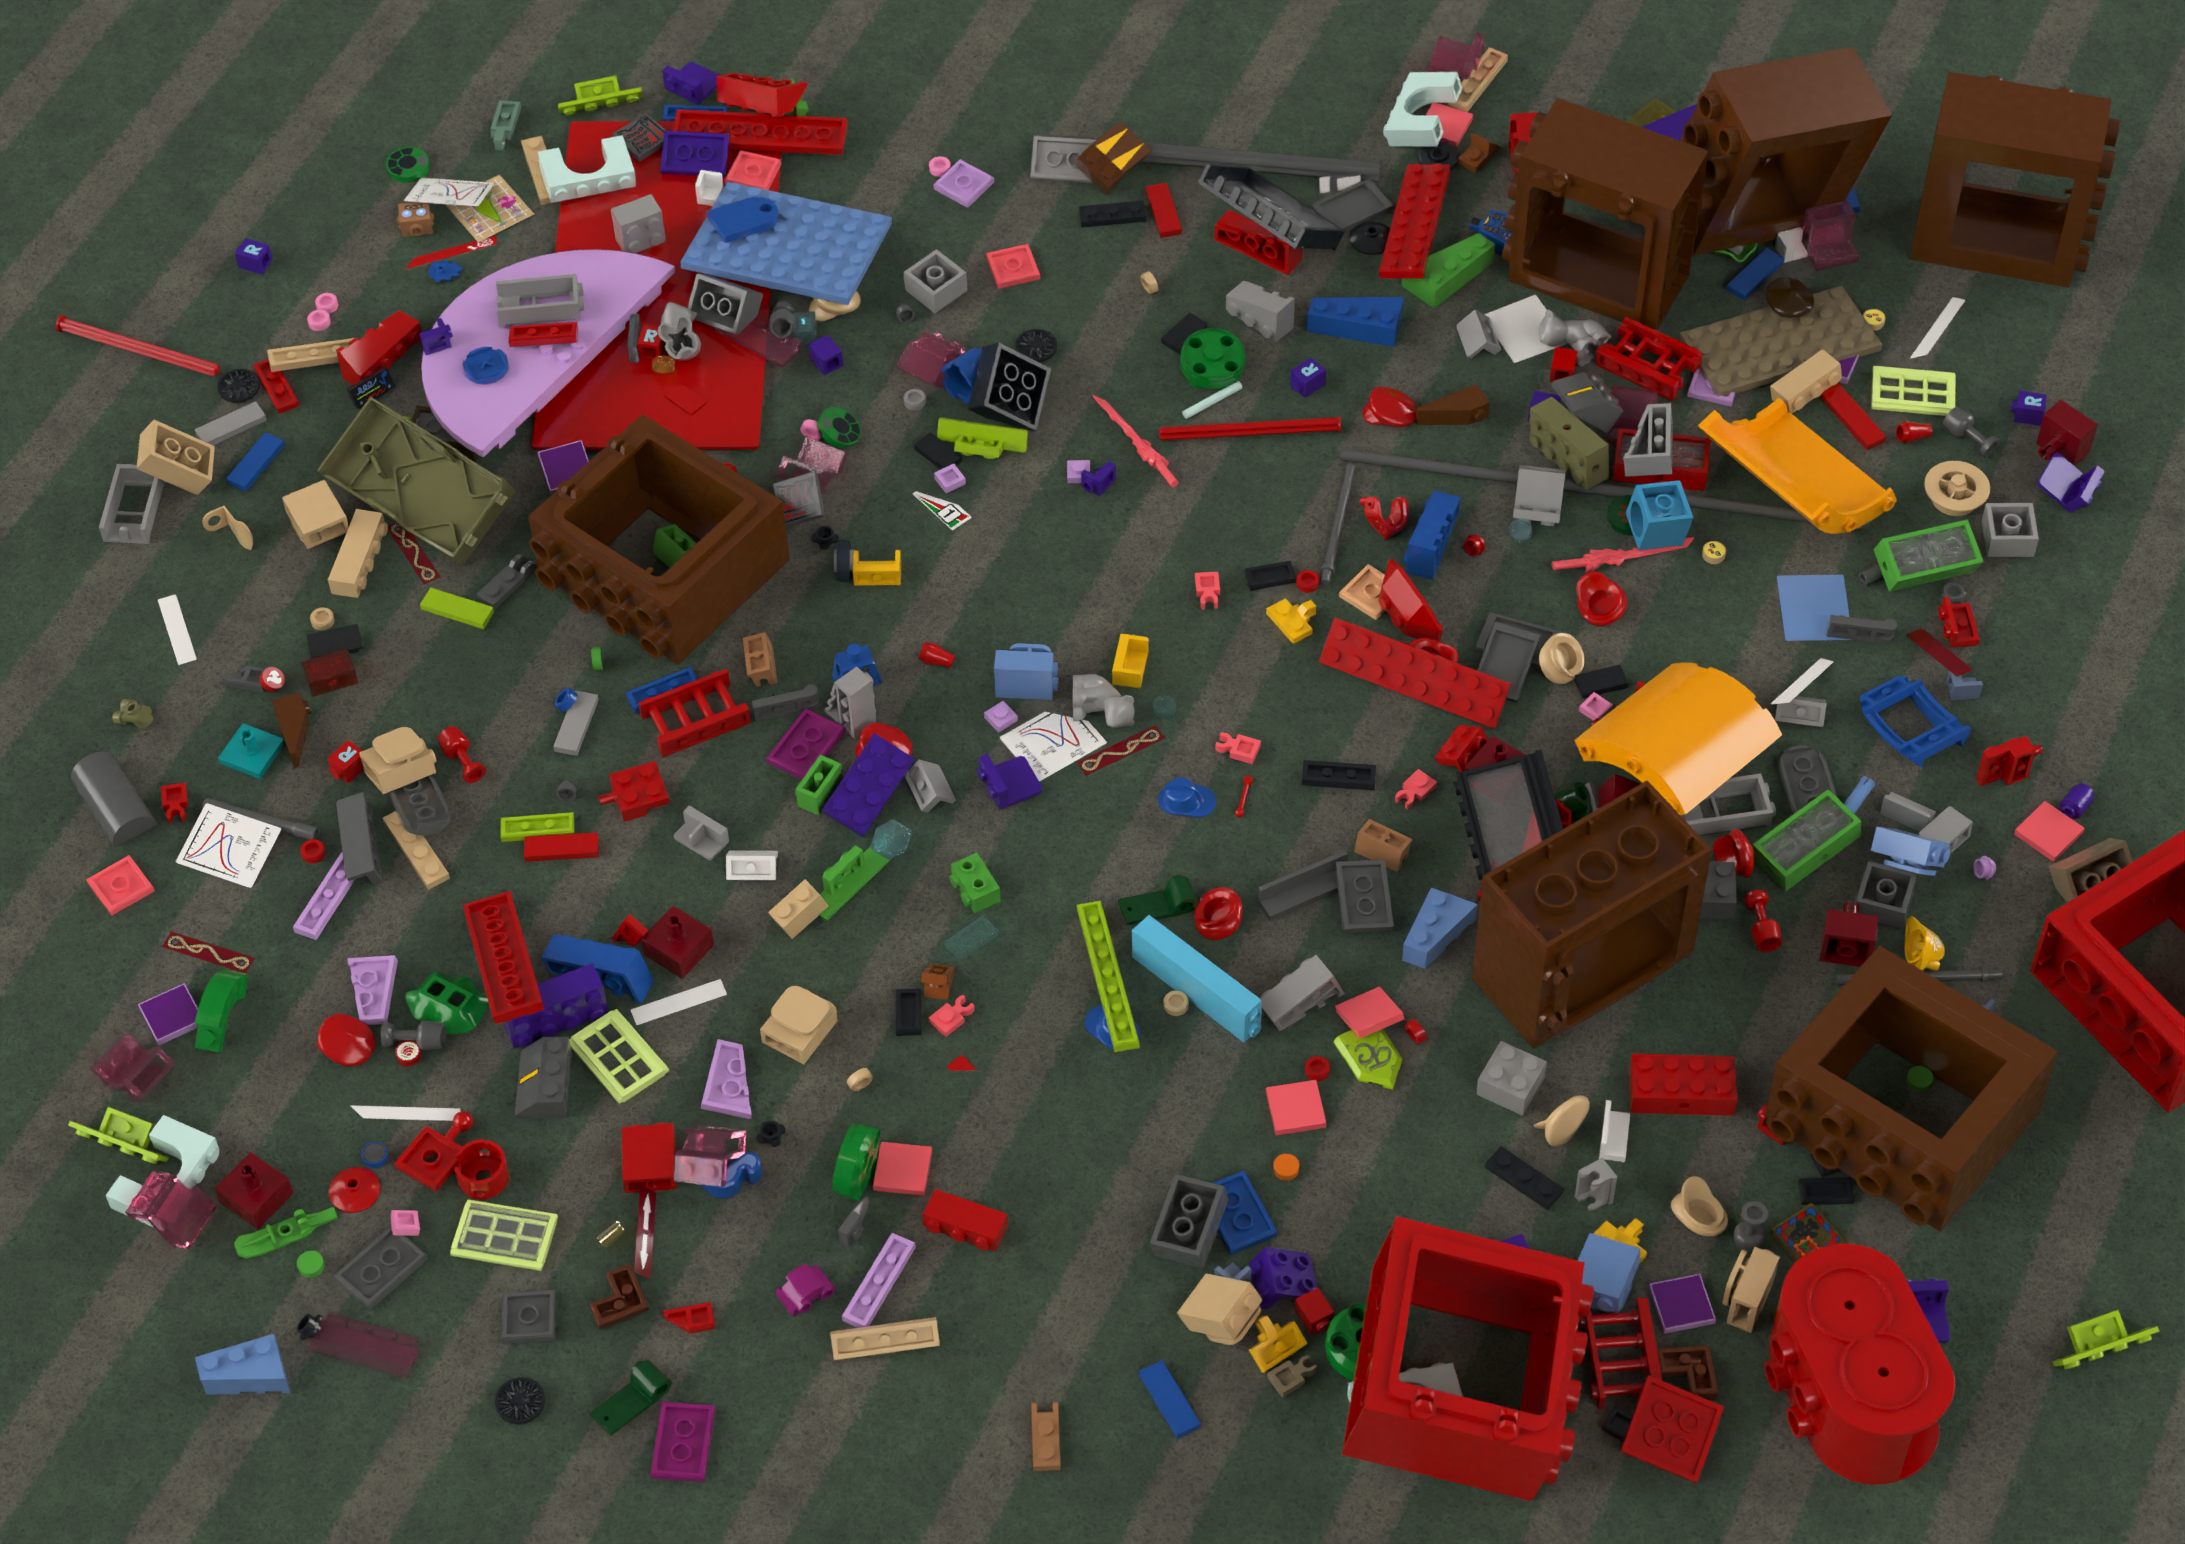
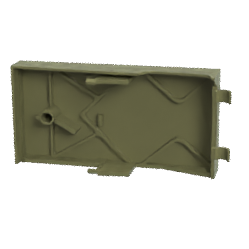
M372 397L369 398L317 469L326 480L373 510L383 513L384 517L461 566L465 564L516 493L503 477L500 478L465 457L454 447Z

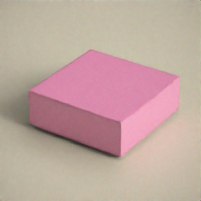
M1593 692L1579 706V712L1594 721L1596 718L1602 719L1612 710L1613 704Z
M391 1211L390 1218L393 1235L419 1236L418 1211Z

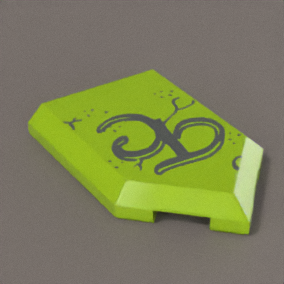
M1383 1029L1361 1039L1350 1030L1333 1040L1334 1045L1358 1081L1383 1085V1088L1393 1090L1403 1058Z

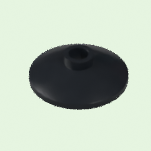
M1379 222L1361 223L1352 229L1350 243L1357 251L1363 254H1381L1385 250L1390 229Z

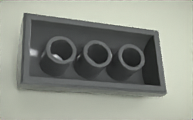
M95 752L84 757L75 765L71 772V781L114 848L158 826L153 815L111 753Z

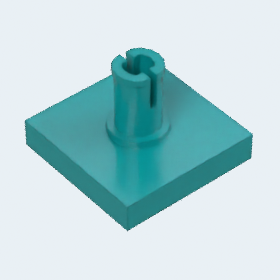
M243 723L218 757L219 764L261 779L285 745L284 738Z

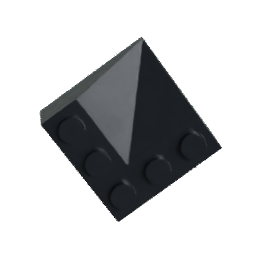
M1001 343L982 347L968 410L987 419L1030 431H1037L1051 368Z

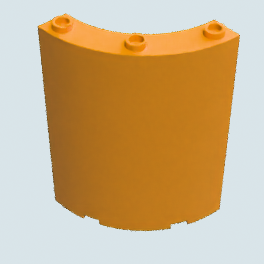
M1777 398L1772 404L1757 413L1756 418L1750 421L1742 419L1729 423L1714 410L1698 425L1701 432L1815 527L1825 533L1840 534L1851 532L1869 523L1883 512L1890 511L1897 501L1893 489L1890 487L1887 490L1882 488L1791 414L1785 402L1780 398Z
M1681 662L1668 666L1574 741L1584 762L1600 761L1609 763L1629 772L1642 783L1648 780L1679 815H1684L1782 736V733L1770 712L1766 708L1763 710L1754 700L1756 696L1739 681L1712 667L1706 669L1699 667L1696 663Z

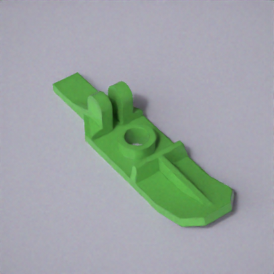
M334 1207L305 1215L303 1209H299L294 1212V1217L272 1226L268 1224L262 1230L239 1236L234 1242V1247L238 1256L246 1259L262 1256L309 1237L315 1228L337 1220L338 1217ZM290 1229L288 1233H282L283 1230Z

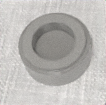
M911 389L904 394V405L907 409L917 411L925 407L926 395L922 390Z

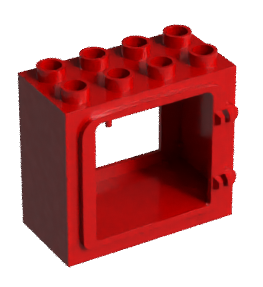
M2185 831L2175 835L2047 915L2030 972L2167 1113L2185 1102V1018L2118 950L2167 919H2170L2185 934Z
M1396 1216L1372 1268L1341 1455L1529 1501L1533 1500L1542 1483L1554 1485L1558 1476L1560 1462L1569 1461L1575 1438V1431L1564 1428L1567 1412L1574 1413L1579 1402L1581 1381L1571 1379L1573 1364L1580 1365L1584 1358L1587 1346V1333L1577 1331L1580 1316L1586 1318L1590 1311L1594 1292L1593 1286L1582 1283L1585 1262ZM1410 1305L1530 1334L1520 1411L1400 1381L1399 1372Z

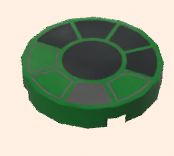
M404 147L390 154L387 158L386 167L393 180L410 183L414 182V179L423 178L428 173L430 162L428 155L422 149Z
M830 407L824 410L818 419L817 427L819 430L821 429L822 437L834 447L840 449L851 448L861 437L859 422L847 410L839 407Z

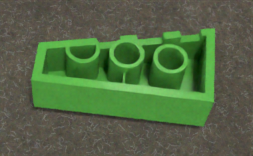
M1480 233L1475 234L1430 255L1424 279L1402 278L1401 286L1432 308H1436L1494 262L1495 244Z

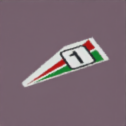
M917 491L913 493L951 530L972 518L957 504Z

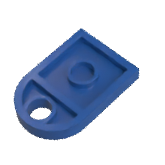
M751 197L707 211V219L723 241L728 243L772 228L778 221V208L769 199Z

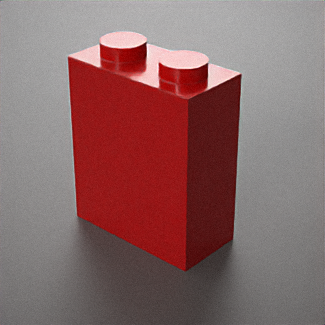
M661 1122L655 1125L644 1126L635 1124L629 1127H622V1175L625 1193L639 1192L640 1185L653 1191L677 1189L676 1135L673 1123Z

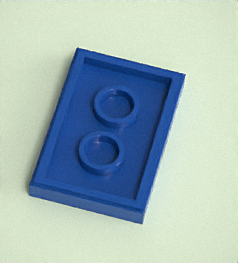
M1244 1170L1213 1182L1225 1187L1229 1199L1218 1228V1233L1230 1255L1278 1236V1231Z

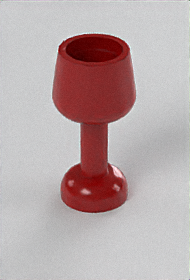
M451 726L441 731L437 737L439 746L447 758H458L465 768L463 770L464 781L472 784L482 779L486 773V768L481 763H473L466 752L470 745L469 739L456 726Z
M1754 890L1747 893L1743 898L1745 906L1750 910H1754L1757 922L1751 928V936L1759 951L1772 952L1782 945L1780 925L1777 921L1767 919L1764 907L1769 900L1767 892L1764 890Z

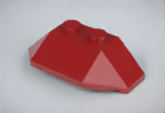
M1390 559L1378 599L1381 608L1388 612L1392 623L1401 630L1403 635L1417 639L1430 638L1440 641L1444 628L1437 621L1434 612L1402 567L1394 559Z

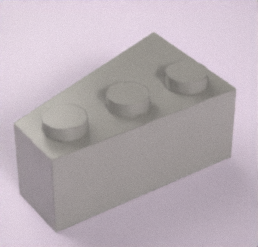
M1242 281L1226 295V310L1230 315L1238 317L1248 327H1253L1265 338H1269L1275 343L1294 328L1295 298L1289 296L1285 299L1280 297L1278 292H1265L1264 287L1247 281Z
M1671 403L1647 405L1639 422L1638 431L1631 440L1629 451L1625 453L1623 458L1625 476L1672 474L1673 418Z
M857 666L834 682L830 693L832 698L827 701L829 706L824 710L836 723L846 727V732L854 739L862 734L865 726L876 722L873 679L867 672L863 673Z
M1315 955L1303 961L1300 967L1292 974L1284 976L1273 989L1265 991L1260 999L1262 1000L1263 1012L1276 1028L1281 1031L1306 1017L1304 1012L1314 1006L1321 1008L1326 1005L1324 1000L1335 994L1340 997L1345 993L1334 975L1319 957Z

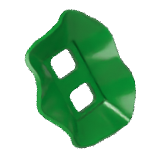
M439 971L430 974L417 989L408 991L405 995L406 1003L414 1018L421 1022L428 1020L445 1023L446 1034H460L474 1030L482 1020L489 1005L487 995L480 993L469 977H447ZM436 982L445 986V989L439 996H434L427 992ZM455 993L466 996V999L458 1007L448 1003Z

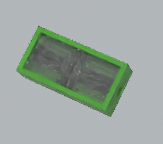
M1968 519L1884 538L1873 549L1889 592L1973 573L1984 562Z
M1828 789L1753 844L1754 861L1786 892L1861 837V820Z

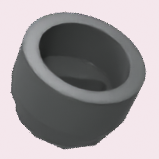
M901 304L896 309V316L901 323L905 324L914 319L915 312L908 304Z
M567 780L562 781L557 788V797L561 801H573L576 798L577 789L575 784Z

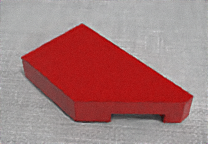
M629 914L611 940L613 942L622 940L626 941L627 945L637 946L641 942L642 937L648 932V929Z
M711 1302L663 1311L664 1319L689 1334L716 1329Z

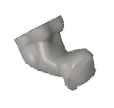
M669 302L662 315L661 325L658 327L657 333L666 342L665 349L671 357L680 361L690 360L701 350L700 338L692 329V321L697 316V312Z
M1551 310L1546 311L1545 317L1539 326L1541 343L1555 347L1567 341L1574 350H1578L1576 364L1579 367L1596 359V350L1611 338V335L1598 321L1592 319L1562 320Z
M1097 674L1073 675V721L1083 720L1087 713L1104 711L1108 726L1121 728L1134 724L1135 710L1133 705L1134 698L1132 696H1121L1109 681Z

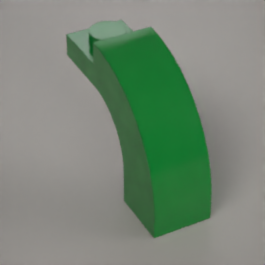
M224 969L218 971L211 978L202 995L196 1015L195 1024H198L195 1048L222 1052L229 1013L236 1001L245 998L249 974Z

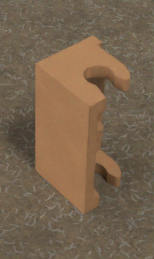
M766 632L744 637L743 644L748 678L751 677L757 687L761 686V679H767L770 685L778 684L773 646Z
M1369 819L1358 832L1354 852L1370 860L1385 859L1386 867L1398 872L1401 868L1402 860H1406L1408 857L1412 839Z

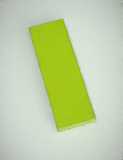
M431 587L420 603L421 610L481 629L485 628L494 613L492 606Z
M574 812L501 818V842L522 841L524 837L575 834Z

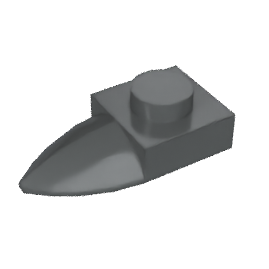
M868 1197L863 1198L854 1207L838 1230L840 1243L847 1247L851 1245L853 1240L857 1241L863 1232L862 1221L868 1209Z

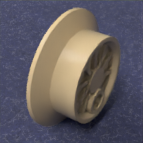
M1942 462L1931 468L1925 478L1924 486L1928 497L1939 511L1947 515H1967L1982 506L1989 497L1990 483L1988 478L1979 468L1966 462Z

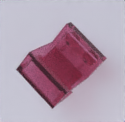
M1476 32L1472 46L1439 36L1427 72H1457L1460 80L1469 79L1472 70L1477 71L1481 58L1477 56H1482L1486 45L1482 43L1484 34Z
M1847 200L1805 210L1802 228L1803 233L1808 232L1807 252L1816 271L1858 262L1859 255L1851 242L1855 214Z
M923 332L918 341L911 340L907 344L897 367L941 389L943 386L942 381L945 379L944 372H941L942 367L964 353V346L955 341H952L951 344L945 342L946 337L937 332H934L933 335Z
M1612 386L1611 395L1619 400L1618 404L1623 412L1610 431L1606 433V438H1610L1611 442L1617 443L1618 428L1638 430L1639 422L1647 405L1657 403L1658 391Z
M806 436L798 457L783 455L776 477L787 480L815 471L818 473L821 494H826L828 490L824 488L832 477L838 478L841 474L848 453ZM787 461L798 466L792 475L783 473Z
M124 1033L90 1070L111 1090L120 1089L131 1097L128 1100L134 1103L142 1100L176 1063L159 1046L144 1050L128 1033ZM157 1054L165 1061L160 1066L151 1062Z
M705 1126L686 1128L684 1134H688L684 1147L677 1150L675 1155L674 1182L725 1186L727 1160L738 1158L745 1153L746 1131ZM739 1137L738 1151L724 1149L728 1138Z
M152 1171L138 1194L132 1199L125 1213L130 1219L148 1221L172 1247L190 1249L217 1207L200 1188L193 1186L192 1189H189L171 1173Z

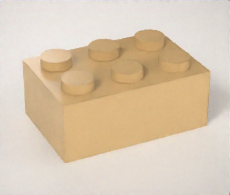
M153 420L140 434L137 469L199 495L212 481L215 446Z

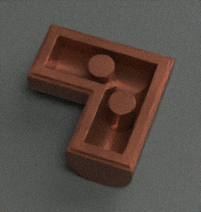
M631 1263L606 1272L614 1295L590 1303L591 1311L599 1330L649 1311V1306Z
M1709 1345L1657 1349L1662 1377L1687 1376L1690 1393L1710 1401L1717 1398L1718 1388Z

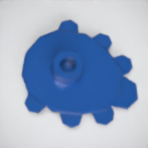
M448 260L439 263L434 261L429 268L428 274L437 283H440L441 280L451 281L452 276H459L462 267L457 265V262L448 263Z

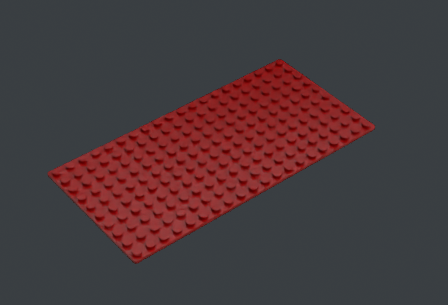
M632 121L571 122L565 166L569 170L580 174H589L600 170L605 165L601 139L612 138V133ZM656 121L666 131H673L675 121ZM663 148L640 162L629 154L635 170L636 187L561 201L555 253L575 250L622 251L615 239L611 209L652 194L662 211L666 242L634 254L675 266V273L661 286L662 293L648 307L643 306L625 323V329L539 412H536L532 439L534 450H547L582 440L585 450H603L611 437L618 436L642 414L700 450H756L759 448L771 288L714 276L763 293L758 315L738 335L693 320L692 329L700 338L701 350L690 360L680 361L674 359L668 354L666 349L661 361L639 359L637 342L643 324L660 326L662 315L669 302L688 308L697 273H704L681 269V260L705 221L707 211L713 207L697 203L695 188L698 179L697 175L661 174ZM728 150L726 177L740 150ZM741 150L780 160L782 157V152ZM781 166L769 191L779 192ZM722 177L723 187L725 186L726 177ZM680 382L708 401L691 415L664 396Z

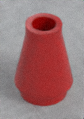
M1903 421L1896 427L1897 440L1904 442V444L1931 437L1932 427L1929 423L1922 424Z
M931 641V643L924 642L919 660H922L923 664L943 666L951 669L956 655L949 653Z

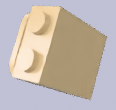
M325 480L282 497L292 526L307 549L347 533L349 528L347 517Z
M409 727L397 728L380 735L373 740L372 748L359 752L365 774L382 794L436 773L434 763L437 760L433 750H428L424 740L419 738Z
M791 986L785 990L771 1009L772 1015L760 1029L762 1043L805 1064L838 1021L836 1007L831 1002L802 987Z
M1754 1247L1750 1258L1747 1260V1251L1742 1250L1727 1282L1722 1303L1728 1306L1731 1300L1726 1323L1750 1333L1753 1331L1774 1283L1780 1258L1769 1250Z
M1206 1273L1177 1314L1190 1331L1206 1334L1209 1340L1213 1342L1233 1345L1245 1336L1260 1315L1261 1307L1259 1305L1262 1302V1298L1250 1282Z

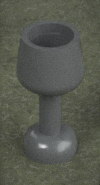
M780 300L774 305L773 313L769 318V326L772 334L778 338L788 337L795 328V306L792 302Z
M1958 406L1953 408L1945 417L1943 425L1955 437L1960 438L1967 434L1981 445L1980 452L1985 458L1992 454L1998 447L2000 439L1995 436L1986 438L1973 428L1975 419L1972 414Z
M425 1020L419 1024L417 1030H395L394 1025L389 1022H384L381 1027V1044L384 1048L391 1047L395 1040H417L419 1048L424 1051L443 1049L446 1045L445 1023Z
M1757 1201L1747 1202L1742 1207L1741 1217L1743 1221L1734 1230L1735 1248L1739 1252L1742 1250L1747 1251V1255L1752 1254L1754 1247L1760 1249L1766 1237L1765 1230L1761 1225L1767 1220L1768 1210L1765 1205Z

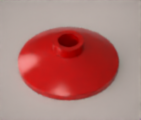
M362 1167L345 1169L337 1174L330 1183V1201L338 1210L346 1213L364 1211L377 1201L381 1191L380 1181L376 1174L369 1169ZM352 1184H357V1186L353 1188L349 1187Z

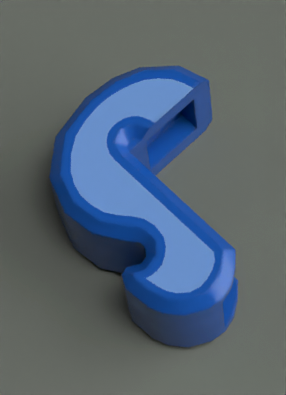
M745 1152L720 1172L716 1170L715 1166L705 1156L699 1159L697 1167L699 1181L704 1190L716 1198L723 1199L735 1196L741 1190L744 1180H749L751 1185L755 1184L760 1180L763 1173L760 1157L753 1152Z

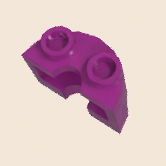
M815 1263L814 1267L804 1264L786 1276L788 1281L782 1289L777 1287L776 1296L792 1317L799 1313L803 1314L810 1310L813 1305L812 1301L821 1298L826 1300L837 1289L818 1264Z

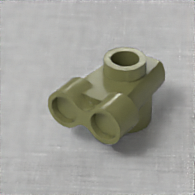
M123 699L120 709L113 713L112 720L114 723L122 725L134 723L137 728L145 729L152 723L153 715L149 706L138 704L133 699Z

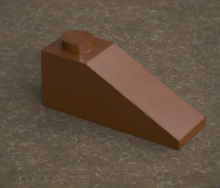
M1477 384L1417 407L1416 423L1417 425H1469L1474 422H1481L1489 416L1490 402Z
M300 692L272 700L294 768L299 767L310 724L307 715L311 714L308 701H302Z

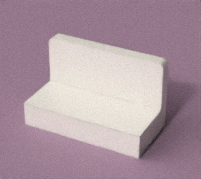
M729 851L726 855V880H776V858L778 857V851Z
M1606 1100L1599 1159L1603 1157L1606 1160L1625 1162L1630 1113L1610 1111L1611 1101Z

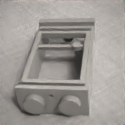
M577 274L496 281L498 293L497 315L500 328L508 324L519 325L573 320L577 318V321L581 320L580 311H584L583 297L579 298V296L584 295L583 285L578 283ZM570 295V301L536 304V298ZM532 299V305L520 306V300Z
M117 464L99 525L103 542L149 544L151 530L166 481L138 470L137 465ZM125 485L151 487L145 511H118ZM117 515L143 517L141 524L115 523Z
M1761 774L1729 778L1704 799L1711 800L1716 817L1703 818L1699 804L1687 814L1680 816L1698 835L1731 831L1735 828L1744 829L1765 825L1769 827L1771 826L1772 818L1776 816L1774 802L1769 800L1768 783H1764ZM1751 794L1756 811L1725 816L1719 815L1715 798Z

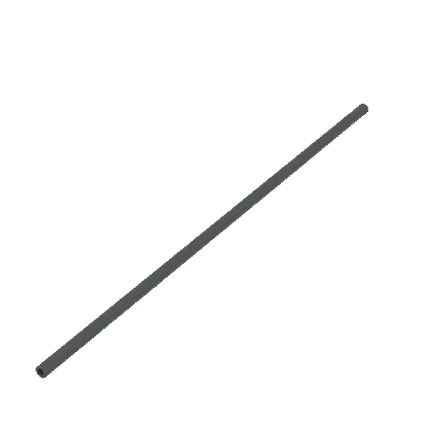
M1341 449L1340 460L1510 483H1517L1519 473L1349 449ZM1565 478L1563 490L1619 497L1633 495L1635 488L1600 483L1586 490L1573 479ZM1685 494L1690 507L1809 522L1792 508ZM1870 522L1857 529L1869 531Z

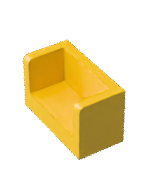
M854 550V585H901L900 550L895 551V561H859V552Z
M1120 634L1112 669V685L1141 688L1149 653L1148 637Z

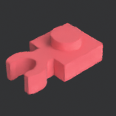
M1218 572L1195 573L1196 596L1201 597V609L1205 610V603L1212 602L1214 609H1217V596H1220Z
M1224 732L1220 733V741L1226 743L1216 742L1215 744L1216 751L1220 753L1230 752V758L1252 765L1261 747L1260 740L1240 734L1237 735L1236 739H1233L1228 733Z
M1418 769L1403 783L1404 790L1397 792L1395 802L1398 803L1401 799H1407L1405 809L1408 810L1413 806L1415 798L1423 801L1437 787V781Z
M964 995L959 996L953 1007L946 1003L929 1017V1022L947 1037L965 1023L963 1016H968L974 1012V1004L971 1003L967 1007H962L961 1005L966 1002V997Z

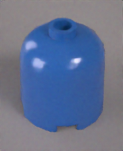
M980 348L967 350L946 363L941 369L945 376L942 382L947 392L954 399L957 397L962 399L964 404L970 401L982 352Z

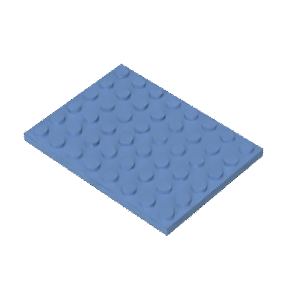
M727 182L712 209L751 197H762L776 204L778 208L777 223L766 231L725 243L706 217L681 260V269L849 305L892 224V217Z

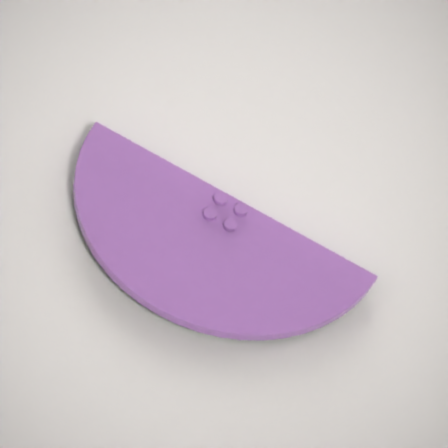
M575 250L547 254L520 261L483 278L458 296L439 317L442 318L445 325L449 324L453 334V337L450 338L451 348L427 356L423 351L421 366L423 387L427 402L434 416L455 440L481 457L486 456L494 447L501 449L516 434L515 429L534 411L539 412L625 329V323L643 306L648 307L662 293L661 286L675 273V266L658 259L622 251ZM577 274L578 283L583 285L584 295L579 296V298L583 297L584 311H580L581 320L577 321V318L573 320L519 325L508 324L500 328L497 315L498 293L496 281ZM570 295L536 298V304L570 301ZM532 299L520 300V306L532 305ZM437 322L434 324V326H433L432 329L438 327V323H437ZM566 322L578 323L577 343L509 346L510 326ZM492 347V350H497L498 348L507 355L509 368L507 374L502 379L494 383L477 384L465 376L463 361L467 359V355L477 348Z

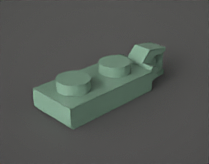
M499 100L490 128L495 150L503 151L506 140H511L520 114L521 102Z

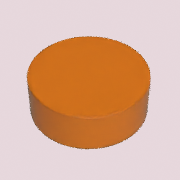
M1291 1154L1279 1155L1273 1164L1275 1176L1284 1181L1294 1179L1299 1173L1298 1159Z

